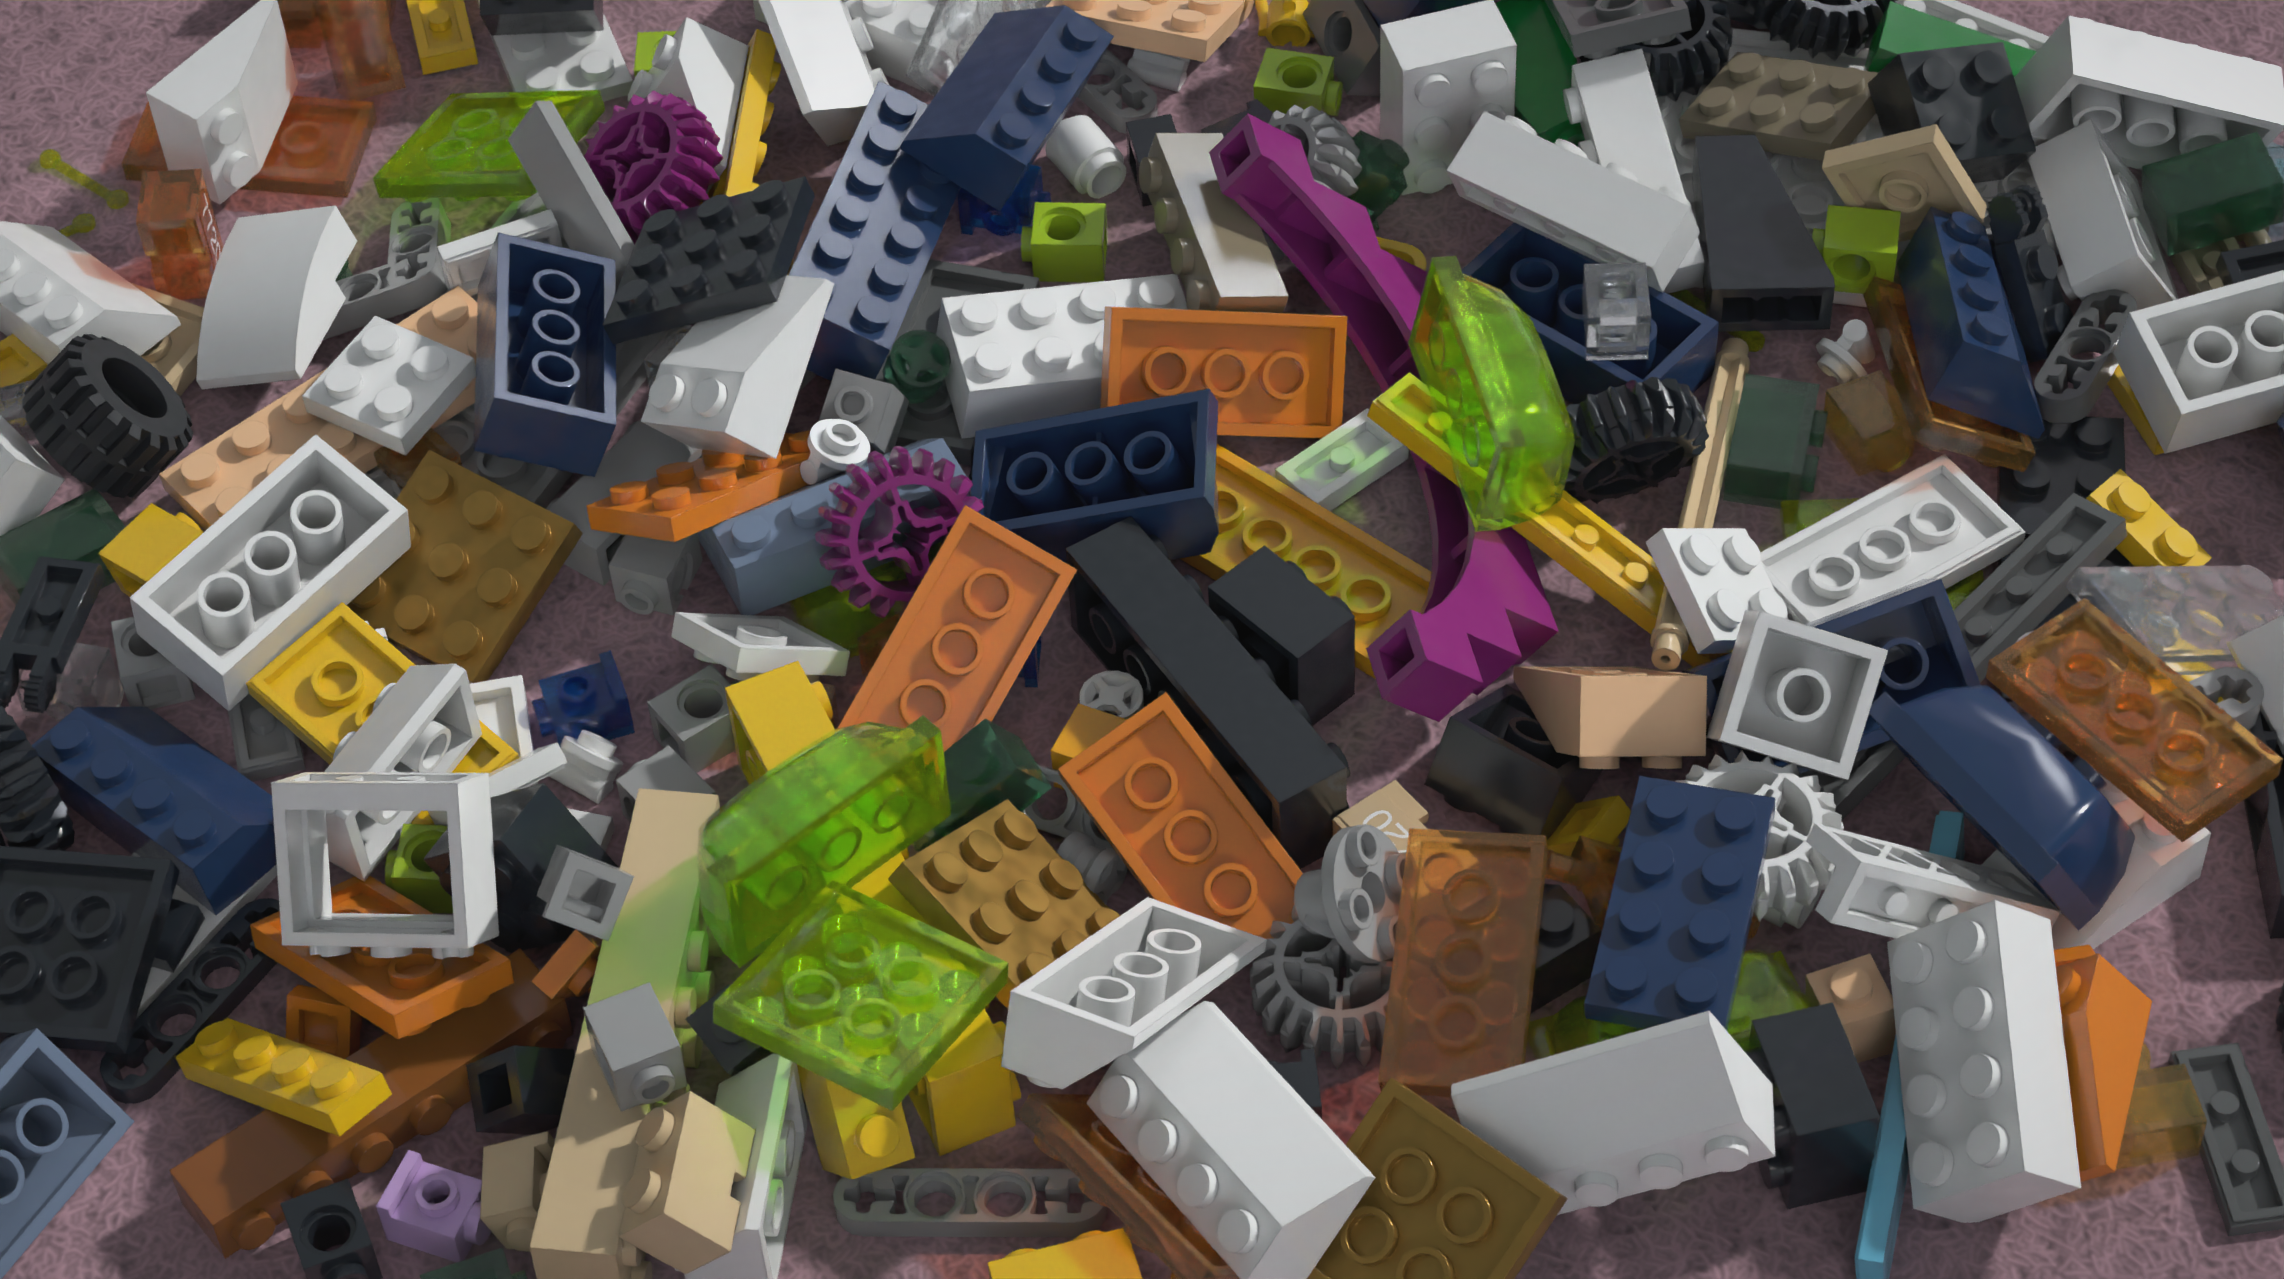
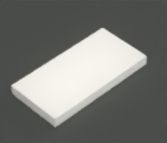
M1943 454L1760 553L1764 569L1776 593L1783 599L1787 607L1788 619L1801 624H1807L1923 579L1941 578L1946 589L2014 552L2024 542L2026 532L1956 464Z

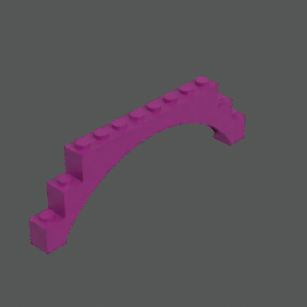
M1247 114L1209 152L1222 194L1234 199L1272 238L1300 270L1334 315L1347 316V335L1358 349L1383 393L1410 372L1487 431L1472 386L1467 380L1468 375L1432 274L1380 249L1367 208L1314 181L1301 140ZM1410 450L1425 497L1432 537V574L1428 593L1420 613L1412 609L1407 611L1369 645L1366 650L1383 700L1440 722L1470 694L1479 695L1512 665L1522 664L1559 631L1526 538L1489 511L1474 493L1467 494Z

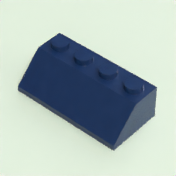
M1066 5L994 13L905 137L899 149L996 210L1001 211L1087 84L1114 36L1097 26L1089 18L1078 14Z
M1931 206L1897 262L1927 399L2039 439L2045 428L2024 348L2000 267L1986 228L1976 218L1967 213L1956 211L1951 214Z
M1941 578L1917 581L1805 624L1888 650L1872 703L1884 692L1900 705L1942 688L1981 685ZM1732 652L1682 671V673L1707 676L1706 736ZM1869 714L1857 752L1890 740ZM1708 739L1715 753L1728 763H1734L1741 750H1743L1749 761L1761 762L1765 758L1763 755ZM1772 758L1775 766L1783 768L1789 765V763ZM1797 766L1799 774L1809 771V769Z
M147 706L77 707L32 745L36 749L43 765L48 769L53 783L59 789L58 792L63 802L129 853L133 854L135 852L140 857L171 859L180 870L176 885L216 916L277 864L272 795Z

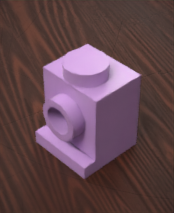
M408 1150L376 1205L386 1239L462 1264L472 1245L484 1244L491 1234V1230L480 1219L482 1180L423 1162L420 1153Z

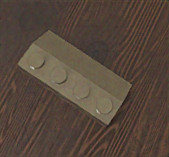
M1155 133L1149 155L1141 160L1139 166V184L1142 192L1148 193L1154 209L1156 229L1160 234L1164 235L1169 247L1172 270L1174 274L1180 276L1186 291L1187 308L1190 310L1283 313L1289 295L1261 227L1234 199L1221 192L1209 152L1224 138L1223 134Z

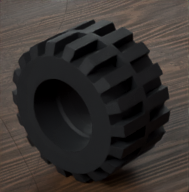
M84 334L82 337L76 336L27 387L24 391L25 397L22 399V408L27 413L25 419L28 426L33 430L36 439L51 457L81 482L88 484L99 492H107L114 497L124 498L127 495L133 498L139 496L189 445L193 437V431L190 428L193 424L190 415L185 410L186 406L165 377L148 361L131 349L103 336L99 338L93 334Z

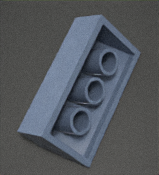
M943 438L922 439L903 446V448L908 450L911 458L919 448L933 453L934 463L942 458L954 463L955 472L953 477L959 475L966 476ZM891 451L882 454L888 462ZM867 461L860 467L865 472L869 471ZM846 471L813 485L804 486L697 532L702 547L741 615H755L831 585V579L837 570L823 568L819 558L833 547L818 543L815 533L821 529L831 528L832 522L819 516L818 508L825 505L836 508L839 498L831 494L829 485L836 482L848 488L852 481ZM908 484L897 487L899 495L908 500L911 509L921 506L933 509L940 506L937 497L927 486ZM874 502L863 516L859 531L868 527L873 521L876 512ZM904 521L896 527L900 534L893 533L892 541L900 546L908 538L903 532L910 533L911 525ZM943 536L936 539L932 545L942 542ZM871 557L862 561L868 571L894 561V559L891 557L879 561Z
M37 1028L5 1038L0 1044V1279L5 1276L135 1122Z

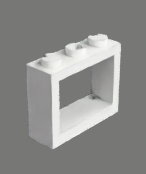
M304 772L271 782L282 945L309 946L310 955L321 954V957L348 954L351 952V947H370L371 957L375 958L401 957L412 954V948H432L433 958L444 959L448 957L464 958L474 955L475 945L499 936L489 773ZM326 810L447 811L453 915L332 913Z

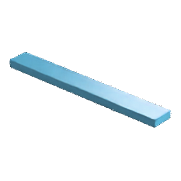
M1940 810L1939 815H1936L1930 853L1961 861L1964 860L1963 813ZM1896 1035L1854 1258L1856 1279H1889L1909 1169Z

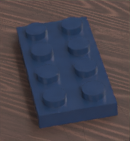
M1639 776L1585 999L1586 1019L1647 1029L1710 1011L1726 1031L1728 1030L1775 815L1774 797Z

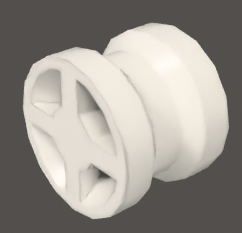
M1104 671L1093 675L1084 682L1080 690V704L1100 711L1106 710L1111 714H1118V717L1129 719L1144 708L1143 688L1139 681L1128 673Z

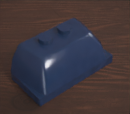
M1210 389L977 430L975 431L971 497L975 496L982 500L984 508L979 512L980 514L1067 563L1066 548L1130 516L1148 536L1154 534L1161 540L1170 560L1204 555L1211 552L1219 533L1218 490L1215 478L1218 401Z
M1988 685L1942 688L1900 705L1884 692L1872 703L1869 715L1908 761L1959 812L1963 813L1964 817L2053 906L2060 910V913L2078 931L2099 913L2125 874L2135 835L2121 815L2100 792L2108 785L2105 780L2080 755L2072 762L2066 759L2057 750L2064 743L2063 740L2039 715L2035 713L2029 720H2026L1999 693Z

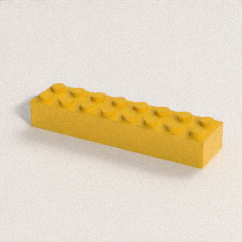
M795 661L725 687L738 765L795 876L802 884L804 893L869 1020L881 1023L891 1063L939 1156L1016 1126L1013 1102L1021 1099V1091L1014 1071L1001 1066L1006 1025L1003 1021L994 1024L991 1022L985 1010L989 1008V1000L982 981L972 970L965 973L958 960L960 957L888 880L897 867L909 858L904 836L895 821L885 824L879 813L883 811V803L876 783L870 774L860 777L854 765L858 764V758L854 744L845 727L834 729L830 718H833L831 703L822 683L817 681L810 684L799 661Z

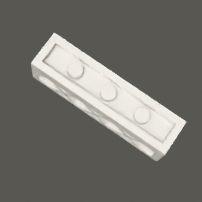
M1816 823L1806 840L1808 844L1836 866L1815 909L1833 924L1887 937L1899 938L1992 900H1997L2050 919L2052 930L2061 912L2012 873Z

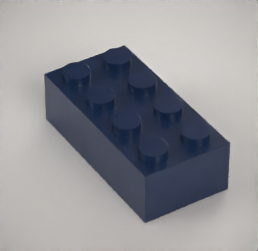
M1515 222L1449 281L1448 321L1454 336L1481 350L1499 339L1532 334L1558 387V390L1554 391V393L1573 404L1583 402L1587 399L1588 394L1596 395L1606 391L1609 385L1615 388L1625 385L1631 379L1639 383L1650 377H1658L1660 381L1666 378L1676 379L1680 384H1688L1693 394L1713 375L1716 361L1718 321L1664 291H1658ZM1519 356L1515 357L1522 375L1528 377Z
M498 232L478 284L474 451L595 477L616 427V344L612 343L603 327L604 320L616 294V260Z

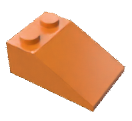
M2099 953L2056 967L2081 1182L2114 1173L2116 1170L2152 1006V1000Z

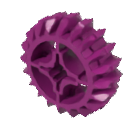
M653 90L646 98L633 95L627 108L615 105L611 119L607 122L598 121L599 131L594 138L584 139L588 149L583 156L634 245L638 240L645 220L662 210L673 209L676 212L698 206L700 202L709 199L706 193L708 186L720 180L714 171V167L723 159L717 150L720 138L715 133L714 128L711 127L712 124L707 120V116L683 98L676 97L671 93L661 95Z
M895 446L890 453L889 462L877 451L868 453V472H865L853 463L846 465L847 475L852 481L850 486L846 488L836 482L829 485L831 494L839 498L836 508L828 505L818 508L819 516L832 522V527L821 529L815 533L818 543L833 547L819 558L823 568L837 570L831 579V585L839 592L850 590L848 601L857 608H862L870 603L871 613L881 618L886 617L892 608L895 615L899 618L901 617L932 561L929 563L928 559L930 546L941 536H943L942 543L944 542L962 508L966 505L978 513L984 508L982 500L975 496L966 497L973 483L964 475L953 477L955 472L954 463L945 458L934 463L933 453L919 448L911 458L907 449ZM908 484L927 486L937 497L940 506L933 509H928L925 506L911 509L908 500L899 495L897 487ZM874 502L876 512L873 521L868 527L859 531L863 516ZM904 521L911 525L910 533L903 532L908 538L900 546L892 541L893 533L900 534L896 527ZM871 557L879 561L893 557L895 565L904 570L906 579L897 581L874 579L868 573L862 561Z

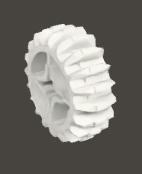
M1741 750L1734 763H1728L1715 754L1713 760L1709 763L1708 769L1692 765L1690 772L1686 775V780L1675 781L1775 798V815L1753 911L1759 922L1767 913L1768 908L1773 907L1787 917L1791 909L1794 908L1795 902L1810 906L1813 898L1817 895V890L1826 889L1836 866L1808 844L1806 840L1815 823L1843 830L1844 827L1841 822L1842 815L1835 812L1834 794L1820 792L1821 786L1819 785L1818 775L1799 778V771L1794 763L1781 768L1775 766L1772 757L1767 755L1761 762L1749 761L1743 750Z

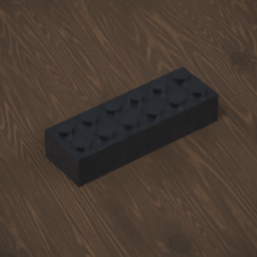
M1131 516L1066 548L1067 564L1077 569L1068 586L1071 627L1108 671H1121L1137 679L1143 688L1144 707L1165 692L1169 695L1299 869L1324 857L1327 845L1333 837V818L1349 808L1347 802V778L1350 777V767L1341 749L1333 742L1326 744L1314 730L1304 706L1296 699L1289 701L1277 687L1274 675L1267 663L1260 657L1253 659L1241 645L1237 631L1230 620L1223 615L1216 616L1205 603L1203 593L1197 582L1188 574L1182 576L1170 562L1167 550L1161 540L1154 534L1148 536Z

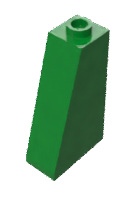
M1501 0L1495 3L1517 44L1514 117L1526 122L1536 131L1537 136L1555 143L1557 139H1563L1578 147V142L1585 141L1581 123H1570L1563 97V90L1571 88L1572 65L1578 64L1545 0Z

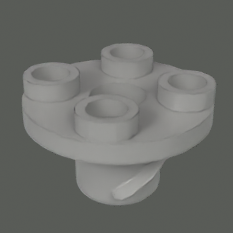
M1366 824L1343 828L1329 841L1324 853L1321 869L1307 871L1298 879L1294 890V907L1297 917L1303 927L1310 933L1337 939L1341 947L1358 961L1373 963L1405 955L1410 950L1412 944L1410 929L1412 919L1411 893L1418 886L1419 874L1417 865L1409 853H1399L1387 835L1378 828Z

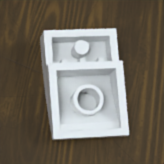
M336 205L239 217L224 244L207 293L197 355L196 381L201 389L302 378L346 300L335 280L355 247L357 240Z

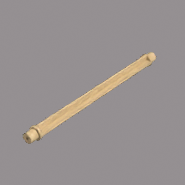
M1739 338L1725 340L1721 351L1716 355L1704 410L1707 420L1705 426L1709 437L1705 441L1706 448L1704 451L1693 458L1678 528H1713L1744 382L1750 368V361L1747 357L1749 352L1748 345ZM1664 585L1655 628L1652 630L1650 638L1651 647L1653 648L1651 660L1655 667L1670 671L1679 666L1681 656L1688 650L1690 637L1666 585Z

